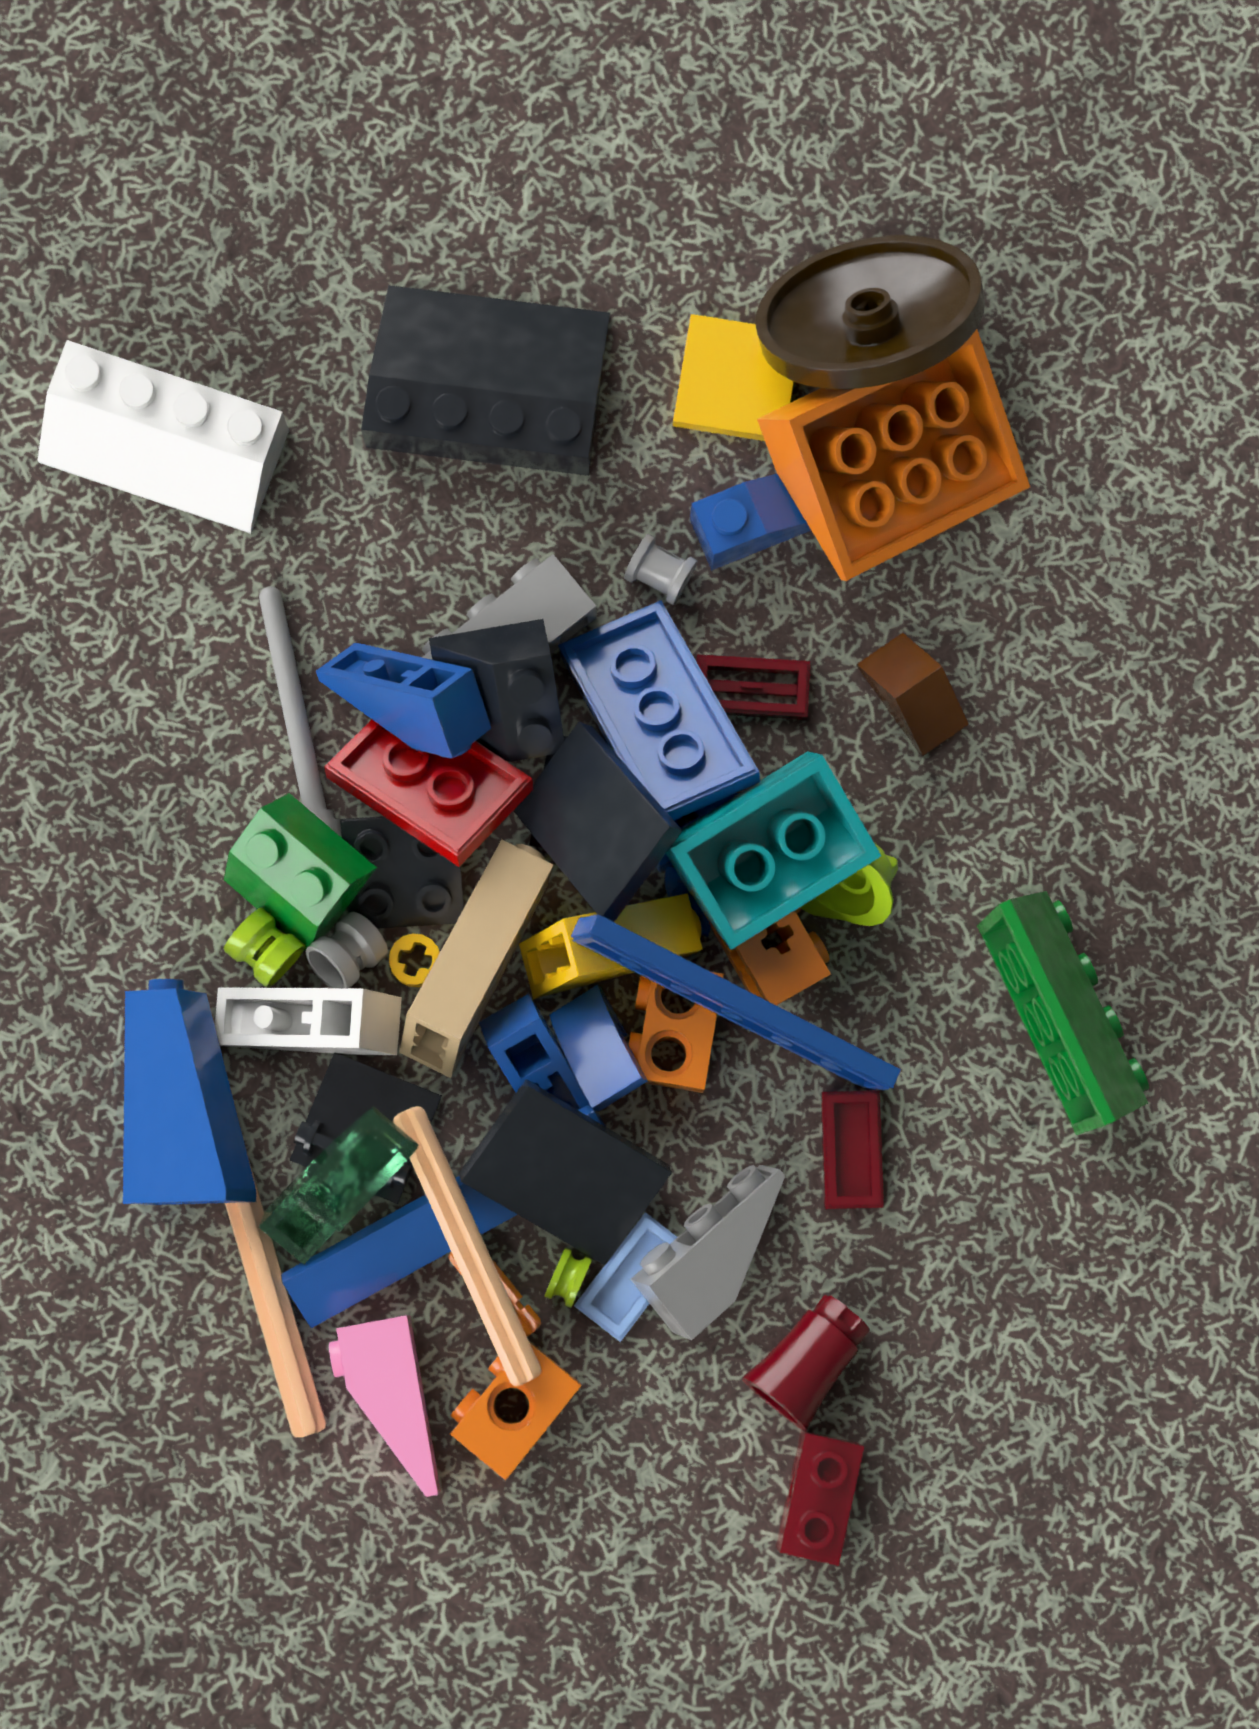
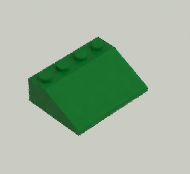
M1047 891L1009 899L1000 903L977 925V928L1075 1134L1079 1135L1108 1125L1148 1104L1143 1093L1149 1090L1146 1075L1135 1058L1127 1059L1118 1041L1119 1038L1124 1036L1121 1023L1110 1005L1102 1007L1093 986L1098 984L1097 974L1088 956L1084 952L1077 955L1068 934L1073 932V926L1063 904L1059 900L1052 903Z

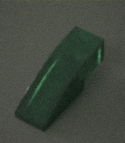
M373 1106L321 1152L265 1210L259 1228L304 1265L336 1230L342 1231L418 1149L419 1144Z

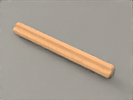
M416 1106L399 1113L394 1117L393 1123L510 1383L514 1386H520L537 1378L541 1374V1367L425 1110L422 1107Z
M253 1175L256 1187V1202L225 1203L290 1429L295 1438H300L322 1431L326 1427V1421L289 1294L282 1283V1270Z

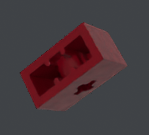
M801 1430L776 1548L780 1553L839 1566L864 1450L863 1445Z

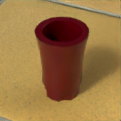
M824 1295L814 1310L808 1309L780 1343L746 1373L742 1380L756 1395L786 1420L801 1430L807 1431L822 1401L842 1371L859 1351L856 1346L869 1333L870 1328L845 1304L831 1295Z

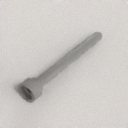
M268 586L260 592L259 600L301 801L305 807L342 837L340 819H335L333 810L326 808L282 595L276 587Z

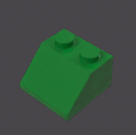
M288 793L258 810L230 849L223 880L256 909L263 907L275 918V924L285 934L295 935L305 944L304 950L306 951L307 947L315 940L329 933L377 867L293 795Z

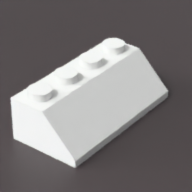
M67 340L47 391L38 462L251 534L289 429L282 411Z

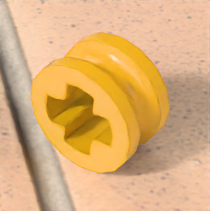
M412 933L402 936L394 943L390 950L389 965L391 971L399 982L408 987L419 988L423 985L440 951L433 940L423 934ZM415 945H421L426 948L424 956L432 958L431 966L429 969L419 968L416 976H409L405 974L406 964L399 963L402 952L412 953Z

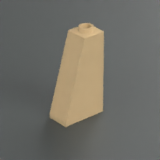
M501 839L407 1012L399 1053L449 1078L452 1077L548 886L554 865L545 861L544 856L539 851L524 844H516L514 846Z

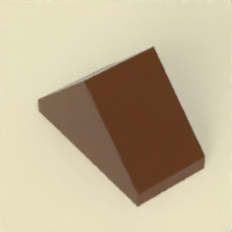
M901 633L856 664L921 757L969 725L943 667L904 633Z

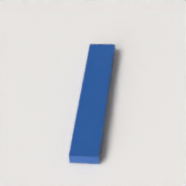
M599 914L578 919L571 934L574 942L866 1090H888L894 1087L901 1069Z
M590 1104L579 1109L580 1112L602 1124L596 1111L591 1108ZM459 1176L455 1178L480 1234L518 1215L464 1184ZM425 1194L283 1272L281 1278L283 1285L310 1328H313L451 1252V1249Z

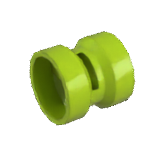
M260 907L238 926L226 942L223 950L236 962H246L253 968L254 978L265 988H270L299 959L305 949V944L293 934H283L276 927L275 918L263 907Z

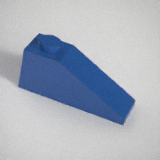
M778 474L743 482L693 502L691 505L690 522L711 571L811 531Z
M355 642L316 670L318 680L412 749L452 759L467 752L474 741L491 729L471 668Z
M529 993L479 1022L489 1050L515 1092L518 1091L525 1079L577 1110L589 1104L560 1044ZM596 1111V1113H597L599 1119L601 1120L602 1124L606 1127V1125L604 1124V1122H603L602 1118L600 1117L598 1111Z

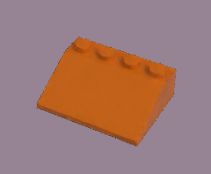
M978 329L952 355L913 376L866 388H820L757 419L778 476L838 576L844 581L1030 488Z

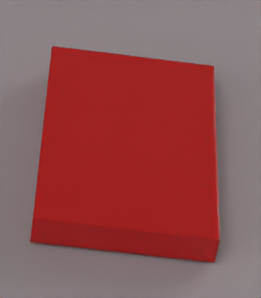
M371 720L324 766L327 779L458 867L466 861L533 790V779L476 741L472 743L471 748L464 754L452 759L444 758L440 755L412 749L374 720Z

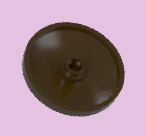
M890 235L871 237L829 248L802 261L783 274L762 298L757 309L755 326L765 360L782 376L797 383L818 388H866L913 376L952 355L972 336L980 324L985 309V296L977 265L961 249L937 239L921 236Z

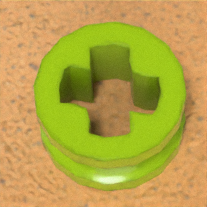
M565 1247L544 1297L552 1299L554 1296H561L565 1300V1306L572 1308L592 1259L585 1256L584 1259L577 1260L572 1256V1250Z

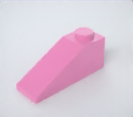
M406 1315L336 1328L338 1341L329 1342V1354L334 1377H345L347 1390L426 1497L438 1495L441 1489L411 1316Z

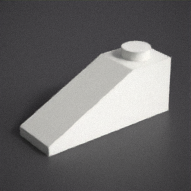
M218 988L215 1029L220 1046L350 1055H397L402 997L367 989Z

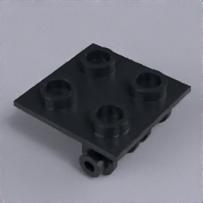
M384 816L340 819L342 838L377 867L349 904L348 912L354 911L361 914L377 929L456 924L464 909L461 866H456Z
M334 1053L306 1122L302 1121L294 1139L296 1146L289 1161L398 1204L413 1165L393 1123L394 1117L407 1109L419 1106L425 1110L431 1123L442 1095Z

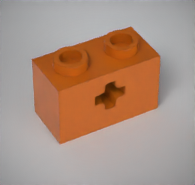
M801 907L732 950L729 949L709 921L711 929L746 990L774 1005L782 1003L831 975L826 966V963L830 961L828 951L815 932L807 933L797 915L801 911ZM777 932L781 936L782 942L776 948L773 947L766 950L762 946L761 940L767 934L770 935Z

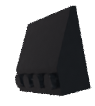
M388 285L369 372L361 427L366 448L589 476L610 312Z

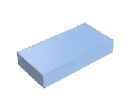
M645 1212L574 1307L621 1342L649 1305V1302L631 1281V1278L642 1269L640 1263L646 1254L662 1243L667 1242L671 1244L676 1240L677 1236Z

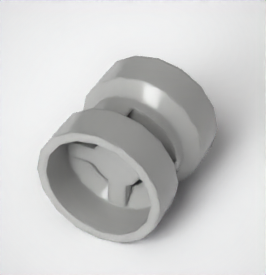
M354 911L348 912L336 923L331 937H319L306 949L307 960L317 976L330 988L349 989L358 981L359 970L365 967H375L388 954L387 944L378 929L367 918Z

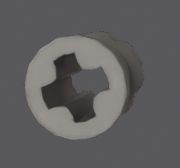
M646 534L629 562L624 579L631 583L637 579L666 595V602L674 606L692 577L698 560L691 556L684 560L656 545L655 537Z

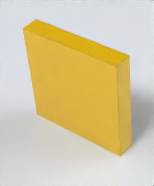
M691 314L673 418L674 427L765 441L757 419L790 403L794 381L779 374L765 360L755 324Z

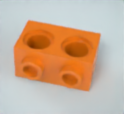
M712 972L722 978L724 976L722 973ZM640 975L635 1009L646 1011L643 1033L631 1032L629 1047L648 1080L646 1084L703 1093L717 1014L696 1003L685 1013L675 1014L668 1011L661 1001V994L665 987ZM666 1040L674 1041L682 1047L685 1054V1062L679 1069L668 1072L655 1066L651 1058V1051L659 1042Z

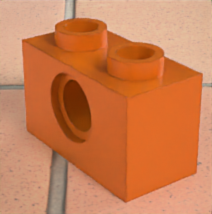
M530 1341L529 1343L541 1367V1374L537 1378L520 1386L512 1385L499 1356H497L488 1368L496 1378L482 1395L472 1388L450 1415L459 1423L450 1435L504 1480L510 1476L582 1386L579 1381ZM517 1388L525 1393L529 1401V1411L525 1418L517 1422H508L498 1415L495 1401L497 1395L502 1390Z

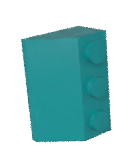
M808 751L760 780V783L747 788L684 827L682 833L666 853L688 892L731 950L881 857L879 850L824 756Z

